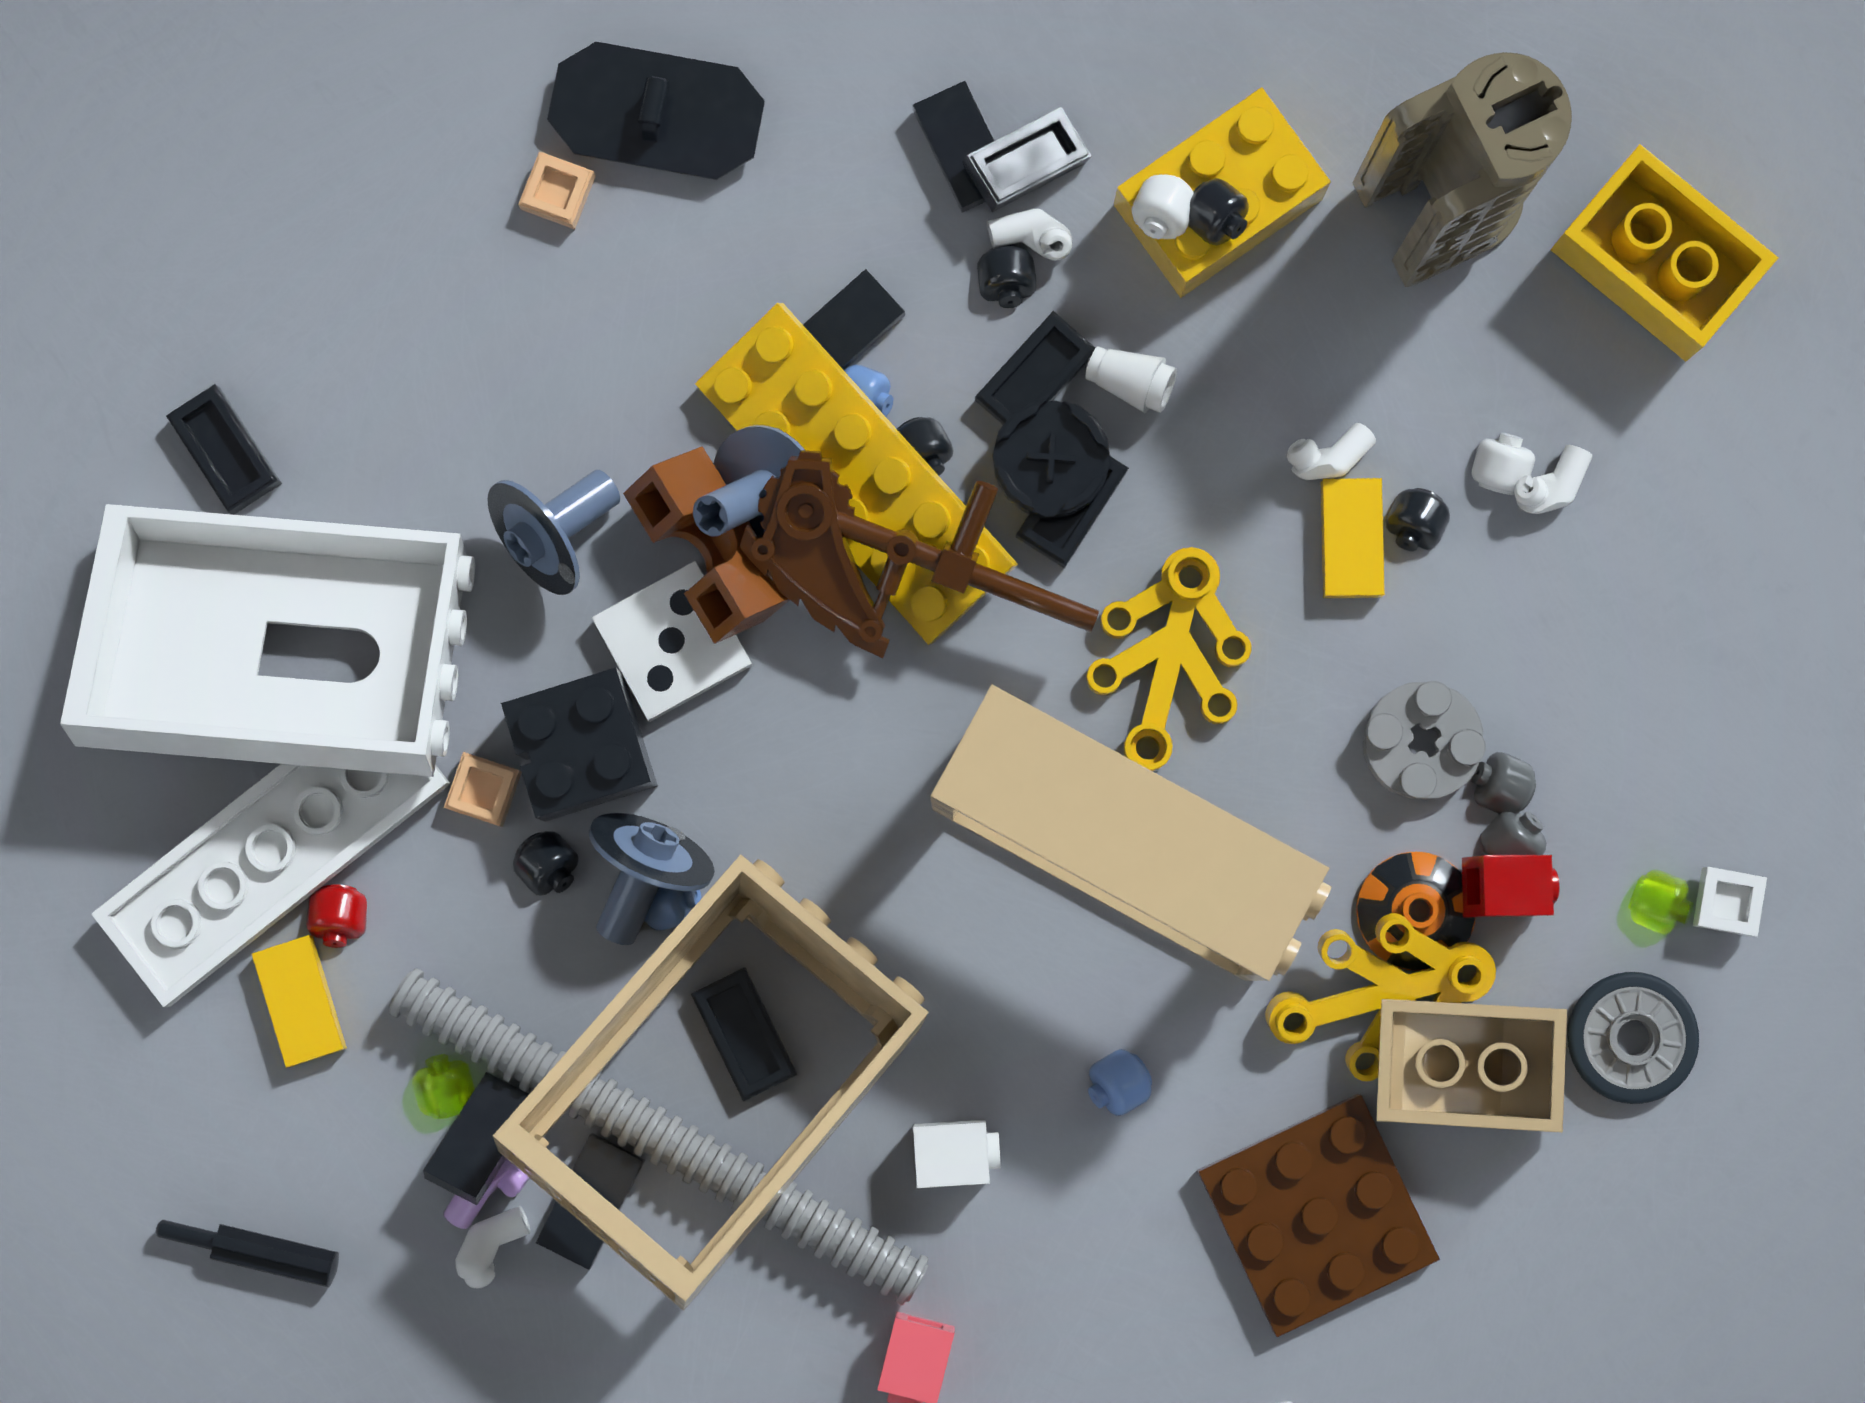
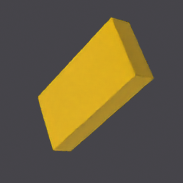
M1382 478L1322 479L1320 483L1323 598H1382L1385 595Z
M307 935L252 953L286 1068L347 1049L313 936Z

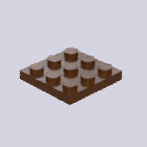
M1356 1094L1197 1170L1276 1337L1284 1335L1440 1260L1361 1094Z

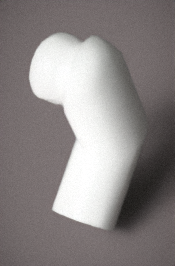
M1030 209L987 220L988 234L993 249L1022 242L1042 257L1053 261L1062 260L1071 252L1072 235L1070 230L1041 209Z
M1354 423L1332 447L1318 449L1315 441L1312 439L1297 440L1288 448L1287 459L1293 465L1292 472L1297 477L1306 481L1341 477L1346 475L1375 445L1376 438L1365 425Z
M1565 445L1553 473L1533 478L1531 475H1526L1518 480L1514 488V495L1518 506L1528 513L1542 514L1570 505L1575 499L1593 455L1580 447Z
M521 1206L477 1222L470 1227L455 1259L457 1274L465 1280L469 1287L478 1289L489 1285L495 1277L493 1260L498 1247L531 1233L529 1222Z

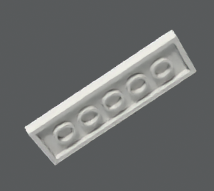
M280 764L91 914L163 1007H171L451 783L437 766H435L434 777Z

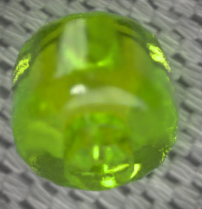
M1658 869L1650 870L1646 875H1641L1628 906L1631 909L1630 916L1632 920L1663 935L1672 932L1677 922L1685 925L1694 906L1693 902L1687 900L1689 894L1687 882Z
M439 1054L426 1059V1067L416 1071L412 1079V1087L419 1110L424 1115L435 1119H444L458 1115L475 1090L469 1065L462 1060L449 1061L447 1054Z

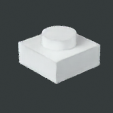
M1702 867L1693 926L1749 937H1758L1767 877L1713 867Z

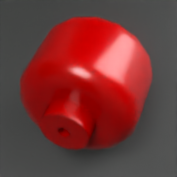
M340 884L325 885L310 896L306 926L312 936L323 939V945L331 948H343L347 945V939H356L365 933L367 899L356 888Z

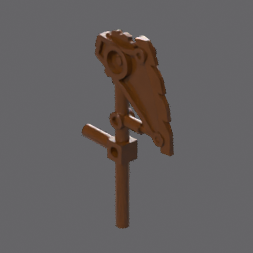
M801 450L799 456H791L787 466L780 469L781 475L779 477L771 476L764 486L767 494L765 497L759 498L758 512L763 513L765 517L761 521L762 528L766 529L765 533L757 536L748 524L740 543V548L748 559L765 576L769 569L778 590L797 606H799L801 599L816 622L832 632H835L837 626L850 643L880 658L884 657L890 642L889 639L882 636L885 628L882 617L890 596H895L909 562L933 571L934 575L931 581L963 594L967 585L1090 633L1099 614L1097 609L976 563L979 553L974 551L998 492V488L994 485L979 480L974 484L952 543L946 541L942 550L919 541L915 533L910 530L893 531L855 516V507L849 505V500L852 499L853 495L848 484L842 485L839 483L838 478L840 475L833 470L832 458H822L821 451ZM847 538L887 553L888 557L876 586L879 594L875 604L862 581Z

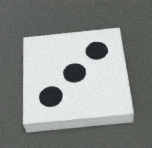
M696 561L592 617L649 722L753 666L737 635L716 644L713 643L684 595L686 591L704 577Z

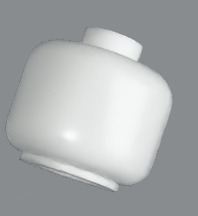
M1167 174L1153 175L1143 182L1131 210L1133 219L1139 228L1151 238L1175 239L1177 236L1184 234L1190 222V200L1194 192L1185 181L1176 176Z
M1500 433L1498 440L1484 439L1479 443L1472 467V477L1475 481L1479 482L1480 487L1507 495H1514L1516 483L1523 476L1531 475L1535 463V456L1532 451L1521 447L1522 438Z

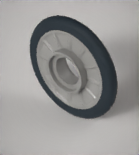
M1623 972L1601 979L1587 989L1580 997L1569 1020L1567 1040L1571 1060L1577 1072L1594 1091L1616 1102L1643 1104L1669 1095L1686 1080L1698 1055L1699 1029L1691 1006L1674 986L1651 974ZM1631 1020L1641 1022L1649 1033L1647 1047L1642 1053L1637 1055L1626 1054L1618 1044L1617 1035L1619 1029L1624 1023Z

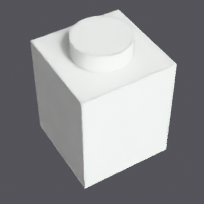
M986 1120L914 1124L917 1188L990 1184L989 1169H1001L999 1133H987Z

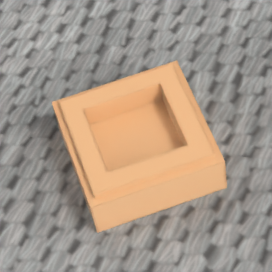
M539 151L518 205L523 211L575 230L595 180V173L592 170Z
M463 752L444 808L503 827L522 772Z

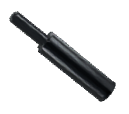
M161 1220L156 1227V1235L159 1238L212 1250L210 1255L212 1260L328 1288L331 1286L338 1269L339 1252L224 1224H219L217 1232L168 1220Z

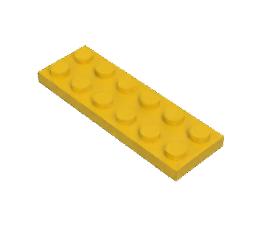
M776 303L695 383L737 431L753 425L779 428L794 438L805 450L821 451L822 458H832L833 470L840 475L838 478L839 483L842 485L848 484L853 495L852 499L849 500V505L855 507V516L893 531L910 530L915 533L919 541L942 550L946 541L952 543L966 508L965 504L784 303ZM984 527L974 551L979 553L976 563L1008 574L1018 563ZM847 538L856 565L877 586L888 557L887 553ZM909 562L896 595H891L889 601L924 641L930 645L953 626L987 592L967 585L964 594L932 582L933 571Z

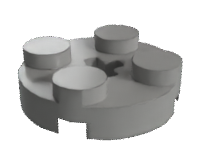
M1438 681L1407 683L1383 696L1370 712L1365 728V740L1363 741L1365 761L1375 779L1390 792L1400 796L1404 795L1411 799L1421 800L1442 798L1463 787L1475 774L1479 761L1483 758L1486 751L1482 723L1472 704L1458 691ZM1415 725H1419L1424 731L1432 728L1437 733L1438 738L1433 743L1437 751L1432 757H1429L1424 751L1414 754L1409 749L1408 744L1414 739L1411 729Z

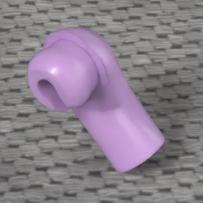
M506 1158L478 1205L454 1195L444 1211V1217L452 1225L461 1229H467L488 1197L497 1188L502 1190L508 1197H516L527 1183L529 1177Z

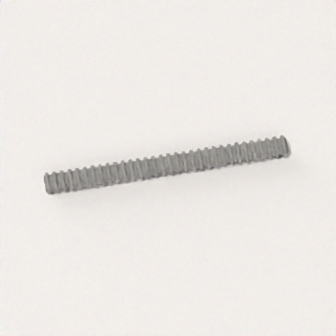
M418 968L412 972L410 971L404 977L389 1005L391 1016L398 1018L402 1014L407 1017V1025L415 1027L419 1024L423 1026V1034L431 1036L433 1033L439 1035L438 1042L442 1045H447L449 1042L455 1044L454 1051L460 1055L466 1051L471 1053L472 1062L479 1064L482 1060L488 1063V1071L495 1073L499 1069L504 1072V1080L512 1082L514 1079L520 1081L519 1088L523 1091H528L530 1088L534 1089L566 1053L565 1051H561L559 1054L552 1052L553 1045L549 1042H544L543 1045L536 1042L537 1036L533 1033H528L524 1036L520 1033L521 1027L515 1023L508 1027L504 1024L505 1018L499 1014H496L494 1017L487 1015L488 1008L484 1005H480L478 1008L471 1006L472 999L468 996H463L461 999L457 998L454 988L447 987L445 990L441 989L438 979L432 977L427 981L423 978L424 971ZM601 1072L568 1108L569 1117L576 1119L580 1115L586 1119L584 1125L588 1128H593L597 1125L602 1128L601 1135L608 1138L611 1134L617 1136L618 1145L625 1147L627 1143L635 1147L634 1154L641 1156L645 1152L651 1156L650 1163L655 1166L661 1161L668 1165L666 1172L673 1175L676 1171L684 1175L683 1182L690 1184L692 1180L700 1184L699 1191L707 1193L709 1189L717 1193L715 1200L720 1203L725 1198L733 1202L731 1209L734 1211L737 1210L767 1174L763 1171L764 1164L757 1162L753 1166L746 1162L748 1155L743 1152L738 1156L730 1152L732 1146L724 1143L722 1147L714 1143L715 1136L708 1134L705 1138L698 1134L699 1127L691 1125L689 1129L681 1125L683 1118L677 1115L673 1119L665 1116L667 1109L659 1106L656 1110L649 1107L650 1100L648 1098L642 1097L640 1101L635 1099L632 1089L626 1088L624 1091H621L617 1088L618 1081L611 1078L608 1082L600 1079ZM794 1181L762 1217L766 1221L764 1225L766 1229L771 1231L774 1226L782 1230L781 1237L785 1240L793 1236L799 1240L797 1246L801 1249H805L807 1245L814 1248L813 1255L820 1259L824 1254L832 1259L830 1262L831 1266L837 1268L839 1264L844 1265L848 1268L847 1275L854 1277L858 1273L865 1277L863 1284L870 1287L872 1283L881 1286L879 1293L887 1296L889 1292L897 1296L896 1303L900 1305L910 1301L929 1266L927 1264L928 1257L921 1254L917 1259L910 1255L912 1248L904 1245L901 1250L894 1246L895 1239L888 1236L884 1240L877 1236L879 1233L877 1228L872 1226L868 1231L861 1227L863 1222L861 1219L855 1217L852 1222L844 1217L846 1214L845 1210L839 1208L835 1212L829 1209L830 1202L826 1199H822L819 1203L812 1199L813 1192L810 1190H805L804 1194L795 1189L797 1183Z

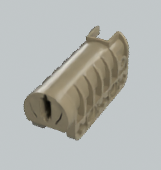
M1507 52L1483 56L1464 67L1457 76L1404 101L1385 116L1352 183L1365 208L1398 191L1403 196L1417 189L1421 180H1423L1432 198L1425 204L1392 259L1405 287L1421 283L1492 249L1504 241L1517 225L1522 214L1523 203L1565 146L1572 122L1570 100L1560 79L1540 61L1526 55Z

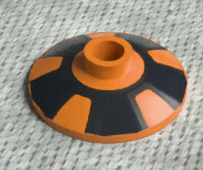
M1405 852L1382 861L1365 878L1356 904L1358 927L1368 947L1380 959L1405 970L1421 971L1433 967L1407 951L1396 954L1384 949L1375 934L1376 925L1383 916L1391 913L1400 914L1412 924L1415 930L1447 948L1456 943L1468 942L1476 917H1463L1462 873L1449 861L1426 852ZM1415 899H1422L1429 906V916L1423 922L1413 920L1409 914V906ZM1401 924L1392 925L1386 932V941L1397 942L1402 939L1405 927Z

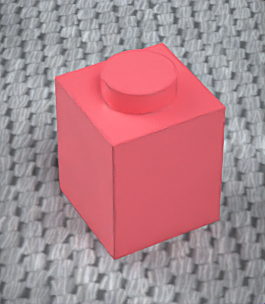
M896 1311L877 1388L878 1391L889 1393L888 1403L938 1402L955 1333V1326Z

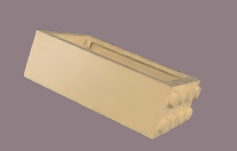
M991 684L931 794L933 811L1244 981H1270L1273 974L1276 976L1278 974L1283 976L1286 974L1302 943L1293 938L1302 919L1307 921L1308 918L1313 920L1316 918L1332 887L1323 882L1330 869L1324 864Z
M741 854L493 1135L498 1151L683 1311L916 1036L929 1013L921 1006L925 1001L924 997L913 985L899 976L892 982L874 966L878 959L864 944L853 937H850L846 942L827 927L831 920L821 908L807 898H803L798 903L781 888L785 882L771 866L760 859H757L752 864ZM734 919L741 923L748 919L874 1025L870 1032L875 1035L878 1043L699 1255L689 1264L681 1255L676 1260L546 1148L550 1143L543 1137Z

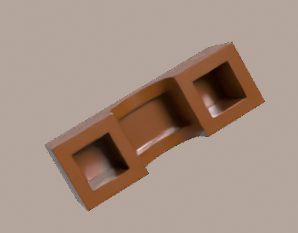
M701 446L652 465L623 494L653 543L668 537H679L692 543L702 554L706 563L707 573L686 591L684 595L713 643L716 644L764 622L786 604L789 599L778 590L769 569L765 576L740 548L745 528L748 524L752 528L749 521L719 536H709L703 533L696 525L693 517V507L696 500L726 485L705 449Z

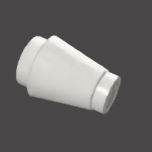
M1097 346L1089 360L1085 378L1143 413H1146L1149 409L1161 413L1172 393L1176 381L1177 368L1166 365V358L1114 349L1107 350Z

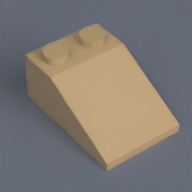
M1382 999L1376 1121L1563 1133L1567 1009Z

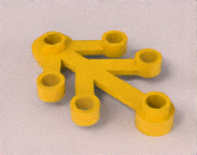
M1187 547L1175 551L1167 558L1162 567L1161 581L1126 602L1116 601L1106 606L1100 619L1101 627L1109 637L1121 639L1132 633L1137 620L1171 603L1165 627L1111 659L1101 658L1094 661L1086 674V682L1091 691L1098 695H1109L1118 689L1122 679L1157 659L1142 723L1129 732L1124 742L1125 757L1151 771L1158 770L1164 766L1172 754V739L1165 730L1180 666H1182L1202 699L1200 704L1201 713L1208 722L1224 724L1237 711L1238 704L1235 695L1230 690L1222 687L1189 632L1194 610H1197L1217 640L1214 651L1217 660L1222 665L1230 668L1239 667L1247 661L1252 651L1249 638L1244 633L1236 630L1215 595L1220 583V570L1217 562L1209 553L1199 548ZM1185 568H1194L1201 576L1200 584L1195 588L1183 586L1179 580L1180 571ZM1113 610L1126 612L1130 619L1129 626L1124 630L1111 628L1107 621L1108 614ZM1227 639L1239 640L1244 648L1243 656L1236 660L1227 658L1222 650L1223 642ZM1106 666L1114 671V684L1109 687H1100L1094 682L1093 672L1098 667ZM1221 695L1228 700L1230 709L1227 715L1217 717L1209 711L1208 701L1212 696ZM1147 737L1157 743L1158 754L1153 759H1143L1138 755L1136 744L1140 739Z
M1397 913L1387 914L1378 921L1375 928L1376 938L1384 949L1396 954L1407 951L1433 967L1407 974L1357 946L1345 931L1339 929L1329 930L1320 937L1317 946L1318 953L1325 964L1330 968L1338 970L1348 968L1375 984L1310 1002L1300 993L1293 991L1282 992L1272 998L1267 1005L1265 1012L1267 1025L1273 1035L1281 1042L1298 1044L1307 1040L1313 1034L1316 1026L1379 1009L1362 1039L1350 1046L1345 1056L1346 1065L1355 1078L1366 1082L1378 1078L1382 999L1415 1001L1418 998L1436 993L1437 995L1433 1002L1462 1003L1480 999L1491 989L1496 977L1494 960L1483 947L1472 942H1460L1447 948L1415 930L1404 916ZM1401 924L1405 927L1402 939L1397 942L1386 941V932L1392 925ZM1337 940L1345 941L1347 943V950L1343 956L1339 958L1328 956L1327 951L1331 943ZM1465 965H1474L1476 967L1474 978L1469 982H1459L1457 979L1459 970ZM1291 1013H1300L1303 1015L1301 1026L1295 1030L1285 1029L1283 1026L1285 1018ZM1361 1054H1374L1375 1060L1371 1067L1362 1070L1356 1068V1060Z

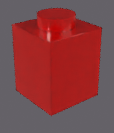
M1481 855L1462 858L1463 917H1534L1554 915V903H1556L1559 897L1560 883L1556 870L1552 868V855Z

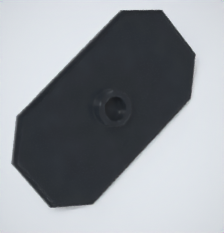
M594 42L558 63L547 120L575 155L718 180L754 158L765 100L739 67Z

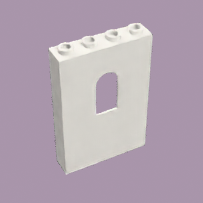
M106 504L60 725L77 747L434 777L437 756L445 757L449 746L450 726L449 721L443 720L446 700L454 701L457 693L458 667L451 664L454 645L463 646L465 641L467 615L465 610H460L463 591L471 592L473 588L475 559L473 556H467L461 534ZM267 623L360 631L370 635L377 642L380 650L379 662L374 671L366 678L357 682L343 683L258 675Z

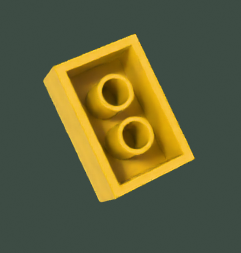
M1261 87L1119 185L1116 190L1114 207L1176 293L1182 298L1322 201L1331 181ZM1161 174L1173 175L1182 179L1193 191L1203 182L1215 178L1222 179L1245 195L1249 204L1248 214L1245 217L1247 226L1244 232L1238 238L1230 239L1220 245H1211L1205 242L1189 226L1184 234L1177 236L1175 239L1151 238L1135 223L1131 210L1143 182L1153 175Z
M1641 144L1638 145L1550 249L1685 362L1706 345L1779 258Z

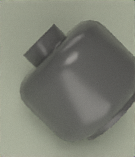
M1496 752L1489 756L1486 763L1479 762L1476 772L1471 778V782L1477 785L1474 792L1476 803L1498 814L1506 811L1518 814L1524 810L1532 800L1536 788L1535 772L1528 763L1502 752Z
M1507 811L1501 812L1481 834L1480 840L1485 855H1543L1547 844L1544 835L1541 833L1543 825L1530 812H1525L1523 815Z

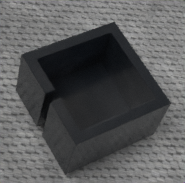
M616 667L501 703L516 755L526 760H531V763L520 766L535 818L546 822L658 787L626 680Z

